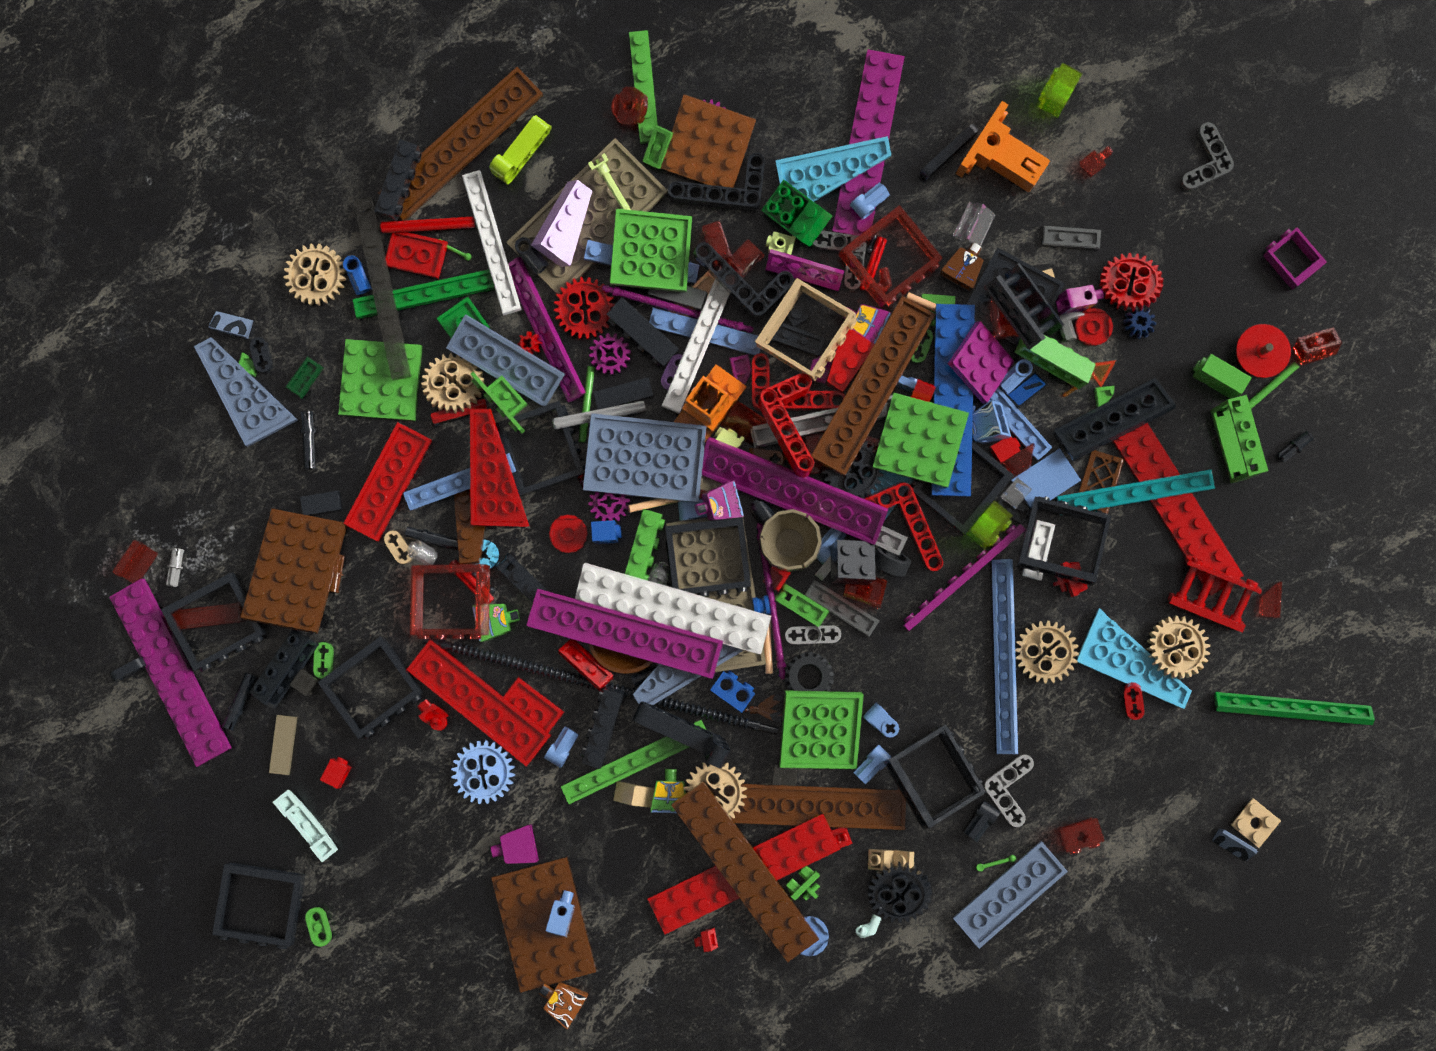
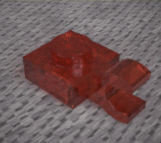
M1109 146L1099 154L1094 150L1082 159L1079 165L1091 178L1107 165L1104 160L1112 155L1113 150Z

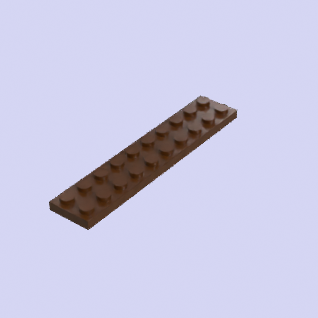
M518 67L511 71L422 152L421 160L417 163L415 169V177L409 186L408 197L403 203V211L400 216L403 221L411 217L543 96V93Z
M903 296L901 297L811 455L814 461L845 477L933 321L935 313Z
M704 781L671 804L787 962L819 940L818 935Z
M741 784V787L747 788V790L742 791V794L746 795L747 798H741V802L745 805H738L741 812L734 811L735 818L730 816L734 823L798 826L823 813L830 827L905 830L906 800L900 790ZM727 785L724 788V794L726 796L733 794V786ZM711 787L713 795L719 797L726 804L729 803V800L718 792V787L716 789Z

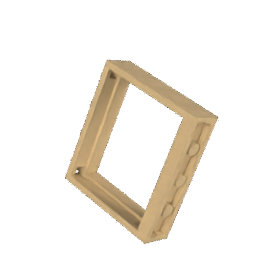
M797 278L755 343L760 349L798 372L809 375L811 380L816 381L817 377L820 378L823 375L827 362H831L835 357V350L838 345L841 346L846 340L848 330H852L856 325L857 317L854 311ZM802 292L846 318L812 371L768 345Z

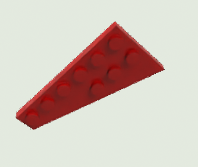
M470 409L471 525L528 527L529 523L491 409Z

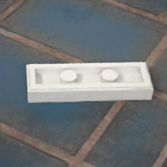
M1040 520L1035 521L1027 557L1042 561L1047 560L1055 524ZM1023 569L1022 576L1041 581L1043 573Z

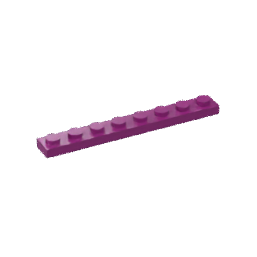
M515 258L508 265L517 296L535 334L539 335L538 340L543 342L541 346L550 365L565 374L560 382V386L567 401L572 402L586 392L522 258Z
M1021 524L1017 527L1012 525L1006 531L1007 535L1003 539L999 537L991 544L992 549L988 552L986 550L982 551L976 557L978 559L977 562L967 564L962 569L964 572L962 575L952 577L947 582L949 584L947 588L943 590L941 587L933 594L935 598L932 601L928 602L926 600L918 607L920 611L917 614L911 613L904 619L906 623L903 625L908 632L1026 529Z

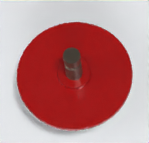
M1259 324L1250 327L1240 336L1236 347V354L1241 367L1246 372L1255 377L1268 378L1279 374L1285 369L1290 360L1291 347L1288 338L1281 330L1272 325Z

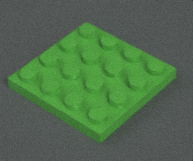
M616 209L610 285L686 293L692 216Z
M346 339L338 414L341 416L416 421L422 345Z
M893 393L873 468L948 488L969 413Z
M785 691L779 759L780 768L857 769L863 693Z

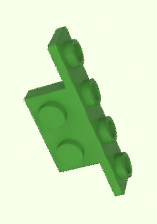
M472 372L471 375L474 379L471 381L478 389L482 387L485 390L484 396L490 403L494 401L498 405L496 410L503 418L507 416L511 420L508 424L516 432L519 429L521 433L525 432L513 417L528 404L501 375L490 386L486 387L479 377Z

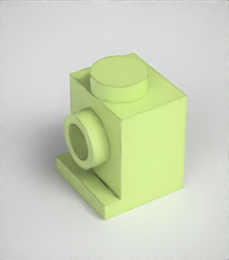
M773 232V236L769 235L766 246L769 247L768 253L773 249L791 255L796 237ZM777 241H783L784 244L782 246L777 245Z
M720 427L714 435L716 440L738 449L745 441L743 436L740 439L737 438L738 434L730 428L726 430Z

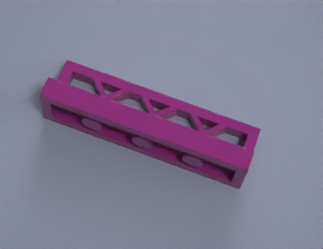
M773 249L770 250L765 269L776 273L788 271L793 275V278L839 291L844 274L843 270Z

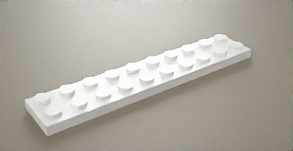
M588 563L583 564L575 596L576 600L722 640L723 644L760 655L771 620L770 615Z

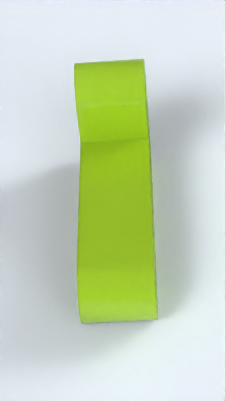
M537 115L533 116L504 155H497L492 160L489 166L491 173L507 185L510 184L547 137L551 126Z

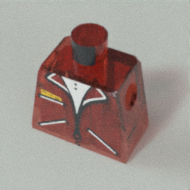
M746 240L729 258L728 264L743 278L765 255L750 240Z

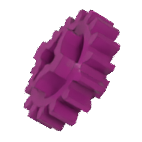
M607 333L606 338L600 335L599 342L597 340L593 341L596 346L590 347V350L594 352L589 354L590 358H594L591 362L592 365L597 364L596 370L603 369V374L610 371L611 375H614V370L621 373L620 367L627 368L625 361L630 362V358L627 355L631 354V351L626 350L629 344H623V337L618 340L617 334L610 337V334ZM607 342H613L612 345H605ZM620 348L623 350L622 358L618 355ZM598 350L602 353L600 361L598 360ZM605 350L609 352L613 351L615 358L611 356L607 358ZM609 363L616 364L614 366H607Z
M595 492V495L589 496L593 499V502H589V506H594L591 513L597 512L595 518L599 519L602 517V521L607 519L611 521L616 518L619 522L620 515L626 516L624 510H628L626 503L631 502L630 499L625 498L627 495H621L622 498L615 497L613 494L605 493L601 499H598L601 492ZM608 498H611L612 501H615V503L611 504V507H608L607 504H604L608 501ZM622 505L621 509L614 514V510ZM598 507L606 509L607 515L601 513Z

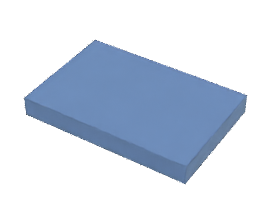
M1059 448L1011 481L1031 509L1035 496H1046L1052 500L1081 481V479Z

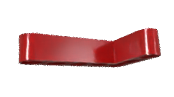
M763 353L756 354L752 360V405L756 410L761 411L755 400L760 397L764 389L769 387V358ZM758 359H763L766 365L760 368L756 366L755 362ZM758 378H763L766 384L760 387L756 385L755 381ZM781 391L782 394L789 395L787 391ZM808 391L802 397L804 404L799 406L792 401L785 404L784 407L786 411H825L838 408L840 405H834L832 399L840 397L843 401L845 394L840 391ZM815 397H821L823 399V404L819 406L815 405L813 403V399ZM765 398L766 402H772L770 398Z
M804 373L764 389L758 400V406L793 471L798 477L802 478L810 475L814 466V460L784 405L808 393L812 380L809 375ZM798 383H803L806 387H800ZM781 390H786L789 395L782 394ZM763 398H770L772 402H766ZM773 414L780 415L781 419L774 418ZM781 431H788L790 435L786 436ZM791 447L798 448L799 452H793ZM800 464H806L808 469L801 468Z
M899 482L864 497L865 500L885 508L898 504L924 566L931 571L941 569L943 559L915 493L908 483ZM901 486H906L907 488L905 496H900L898 493V489ZM887 493L890 500L887 504H882L880 498L883 494ZM912 503L915 506V511L912 514H908L906 506ZM917 521H920L922 529L916 532L913 526ZM924 539L930 541V546L927 549H922L921 542ZM931 557H936L938 560L934 567L929 565Z

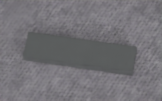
M815 579L805 593L806 597L829 610L831 614L870 637L879 623L878 619Z

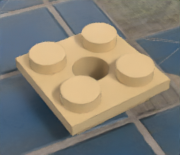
M1252 798L1231 826L1260 848L1281 820ZM1254 817H1257L1260 822L1257 828H1252L1250 824Z

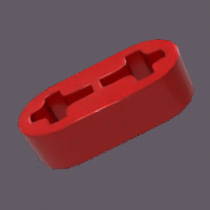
M1131 682L1124 687L1126 712L1130 719L1138 720L1144 715L1142 689L1139 684ZM1130 689H1134L1136 691V698L1132 699L1131 693H1129L1131 691ZM1133 704L1137 705L1138 713L1136 714L1132 711Z

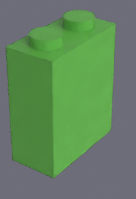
M1213 354L1206 358L1203 357L1201 361L1198 360L1193 368L1195 373L1192 376L1230 399L1240 396L1252 378Z

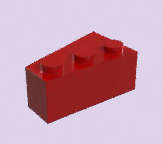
M849 329L846 333V340L841 346L838 345L826 385L834 391L844 393L862 368L875 344L855 330Z

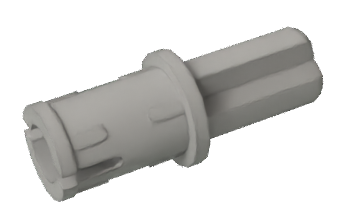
M172 548L170 564L167 565L169 570L166 585L177 587L180 570L183 569L181 564L184 550L178 549L177 555V548Z

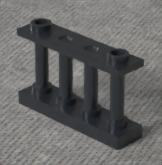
M1018 263L1005 274L1007 279L1003 280L1001 275H999L984 286V289L1030 350L1046 338L1043 334L1047 331L1051 336L1062 328L1064 323L1021 264ZM1012 284L1019 293L1016 296L1009 288ZM1024 300L1030 310L1026 311L1020 302ZM1033 316L1037 317L1042 324L1038 327L1032 319Z

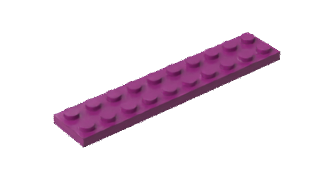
M867 50L849 145L888 136L889 140L905 56ZM884 161L841 186L832 232L858 235L864 239H870L875 210L862 220L850 204L858 196L864 195L881 182Z
M711 437L707 439L703 456V476L723 484L734 481L736 489L787 510L795 509L807 514V518L810 515L814 521L873 545L876 544L888 508L811 477H798L791 469Z
M145 578L110 596L139 656L143 657L147 665L145 668L196 767L230 750L232 747Z
M537 589L526 625L711 679L714 677L723 646L722 640L541 589Z

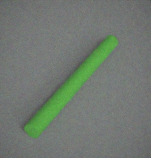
M1293 362L1249 400L1250 408L1252 409L1296 371L1299 366Z
M587 366L586 393L584 394L582 413L590 411L595 367ZM588 423L580 424L578 442L586 443Z

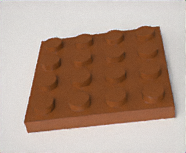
M684 94L672 130L673 136L661 168L707 185L734 188L756 119Z

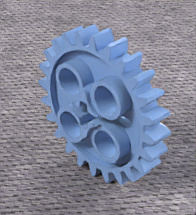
M486 740L484 746H482L481 742L477 741V747L470 743V750L463 747L464 754H457L460 760L453 761L457 764V767L451 768V770L456 772V775H453L452 778L458 780L454 786L460 785L461 788L458 790V793L464 791L463 798H467L470 795L471 802L478 798V804H481L483 799L488 804L490 803V797L497 801V794L503 797L502 790L509 791L510 789L506 785L513 784L509 777L515 776L514 773L510 772L515 766L509 765L513 759L506 758L509 752L502 753L503 747L500 746L496 749V742L489 746V742ZM480 755L483 756V768L488 771L485 774L487 789H484L483 774H479V771L482 770ZM490 755L496 758L494 766L487 764V758ZM470 759L476 760L477 766L475 769L468 767ZM492 775H496L499 778V783L496 786L490 783ZM473 778H477L480 782V786L477 789L471 786Z

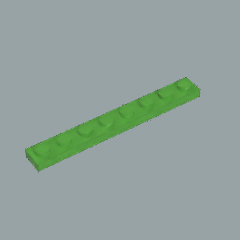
M702 720L693 723L701 728L706 729ZM666 736L603 766L601 769H597L561 786V789L568 804H571L689 748V746Z

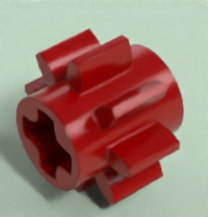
M527 332V336L520 335L521 340L517 345L533 354V351L540 352L539 346L543 342L537 339L539 337L538 334L532 336L531 332Z

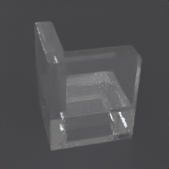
M1017 477L1001 497L1016 509L1032 489Z

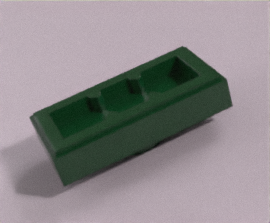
M307 356L285 388L303 399L324 367Z

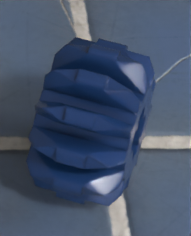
M1135 308L1134 311L1131 309V313L1127 312L1125 314L1128 319L1123 320V323L1128 325L1124 328V331L1130 330L1129 336L1132 337L1136 334V339H1140L1141 336L1147 338L1149 336L1148 333L1154 332L1153 326L1157 324V322L1151 321L1155 318V315L1148 314L1150 312L1149 308L1145 312L1144 308L1142 310ZM1137 321H1142L1143 324H1142V325H1141V324H1138V325H1137L1136 322H1137Z

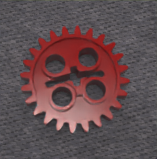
M1131 253L1128 254L1127 258L1121 254L1120 260L1114 257L1113 263L1108 261L1107 267L1103 268L1100 277V286H1102L1103 293H1106L1105 299L1111 298L1110 304L1116 302L1117 308L1123 305L1124 311L1128 307H1131L1132 311L1137 306L1140 310L1143 309V305L1150 307V303H1155L1156 298L1160 297L1163 288L1162 283L1164 279L1161 278L1162 271H1157L1158 265L1152 266L1153 260L1146 262V256L1139 259V254H1136L1135 258L1132 257ZM1135 268L1136 272L1131 295L1128 296L1127 291L1132 269Z
M580 277L578 283L573 278V285L566 282L567 289L561 287L560 291L563 294H556V297L560 300L553 303L558 306L553 312L559 313L555 320L561 319L562 321L558 326L565 325L564 332L570 329L571 336L578 333V339L581 338L582 334L588 339L590 333L593 337H596V331L602 334L603 330L601 327L606 329L609 327L606 323L609 316L606 314L615 305L609 302L614 297L607 296L609 292L606 293L602 290L605 284L603 283L598 286L597 279L594 283H591L590 277H588L586 282H584L583 277ZM581 291L585 293V306H589V309L586 310L587 325L584 324V312L579 309L583 304ZM595 293L598 297L597 302H590L588 294ZM570 295H577L579 302L577 304L570 303ZM597 312L600 316L599 321H592L590 313ZM572 314H579L581 321L573 323L571 321Z

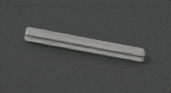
M639 401L554 418L552 423L554 429L590 423L591 413L625 416L644 412L646 408L645 403Z

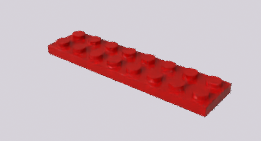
M431 639L407 668L408 672L525 766L529 765L551 737L547 731Z

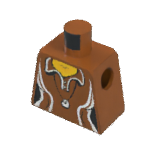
M562 982L558 983L555 990L544 984L539 992L541 996L548 999L544 1009L566 1029L569 1028L588 996L587 992Z

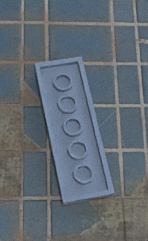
M464 315L446 347L498 379L502 375L515 390L542 406H546L565 375L468 315Z
M1040 841L959 911L953 919L980 949L1068 871L1044 843Z

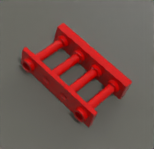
M1186 557L1185 562L1191 567L1180 591L1176 594L1170 592L1168 597L1169 603L1243 633L1246 625L1241 621V616L1252 592L1261 594L1262 590L1258 583L1250 579L1244 581L1204 565V561L1199 558L1192 557L1190 559ZM1198 569L1209 573L1198 599L1194 601L1187 599V592ZM1217 576L1227 580L1216 606H1213L1211 609L1206 607L1204 602ZM1234 584L1244 587L1245 590L1234 614L1228 616L1223 614V608Z

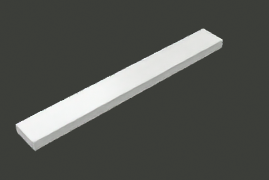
M478 170L462 175L502 314L504 316L520 311L522 309L481 171Z
M732 275L725 277L727 284H734L735 280ZM716 279L662 404V407L678 414L682 409L729 297V293Z

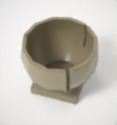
M790 509L776 512L764 522L759 535V543L762 555L772 567L786 572L798 571L807 568L817 559L822 539L820 528L810 515L806 519V513Z

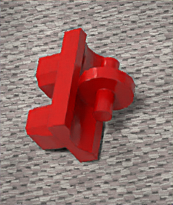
M1079 562L1060 564L1061 566L1082 571ZM1057 577L1058 581L1053 583L1054 586L1059 585L1062 592L1067 591L1066 583L1071 597L1080 595V592L1088 588L1085 584Z
M427 699L417 706L422 712L419 717L423 722L430 725L436 731L445 729L447 726L446 718L449 716L446 711L435 704H431Z

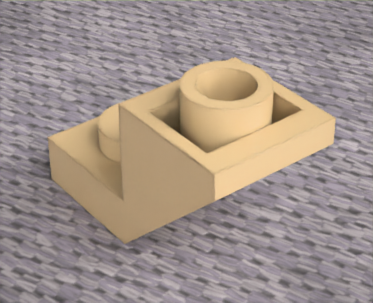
M869 849L868 869L883 871V865L890 868V863L892 862L895 867L898 861H900L903 867L907 862L909 868L914 866V852Z

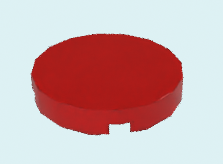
M1089 308L1082 312L1084 316L1077 318L1074 324L1078 340L1088 346L1103 344L1112 334V319L1102 309Z
M573 515L560 516L552 523L549 531L550 541L553 546L564 553L577 552L584 546L588 536L586 525L581 519Z

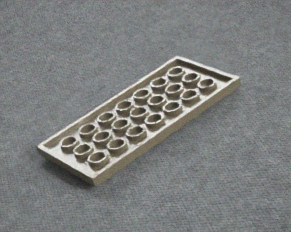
M616 138L592 160L593 165L596 166L595 160L604 161L601 155L605 153L608 158L606 165L610 170L609 174L631 210L649 212L668 193V190ZM588 164L571 180H579L592 190L571 265L560 267L539 252L549 263V266L538 276L556 294L562 295L563 293L560 291V288L567 289L566 282L573 285V278L577 281L596 263L584 260L588 240L613 245L616 209H621L603 177L598 174L596 169L591 170ZM564 188L506 242L518 256L519 254L515 249L516 241L521 237L528 238L531 243L534 241ZM523 244L520 247V251L523 252L529 249L528 244Z
M708 517L666 523V525L672 526L713 520H708ZM738 527L673 535L679 589L744 581ZM745 532L751 587L747 588L748 591L736 593V589L728 590V594L717 595V592H709V596L706 597L754 611L752 598L755 597V590ZM764 648L761 655L743 650L717 666L715 672L766 665Z

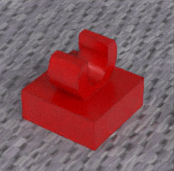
M837 827L832 829L840 848L852 844L847 828Z
M715 928L702 931L701 936L694 939L695 947L703 946L704 952L713 951L718 948Z

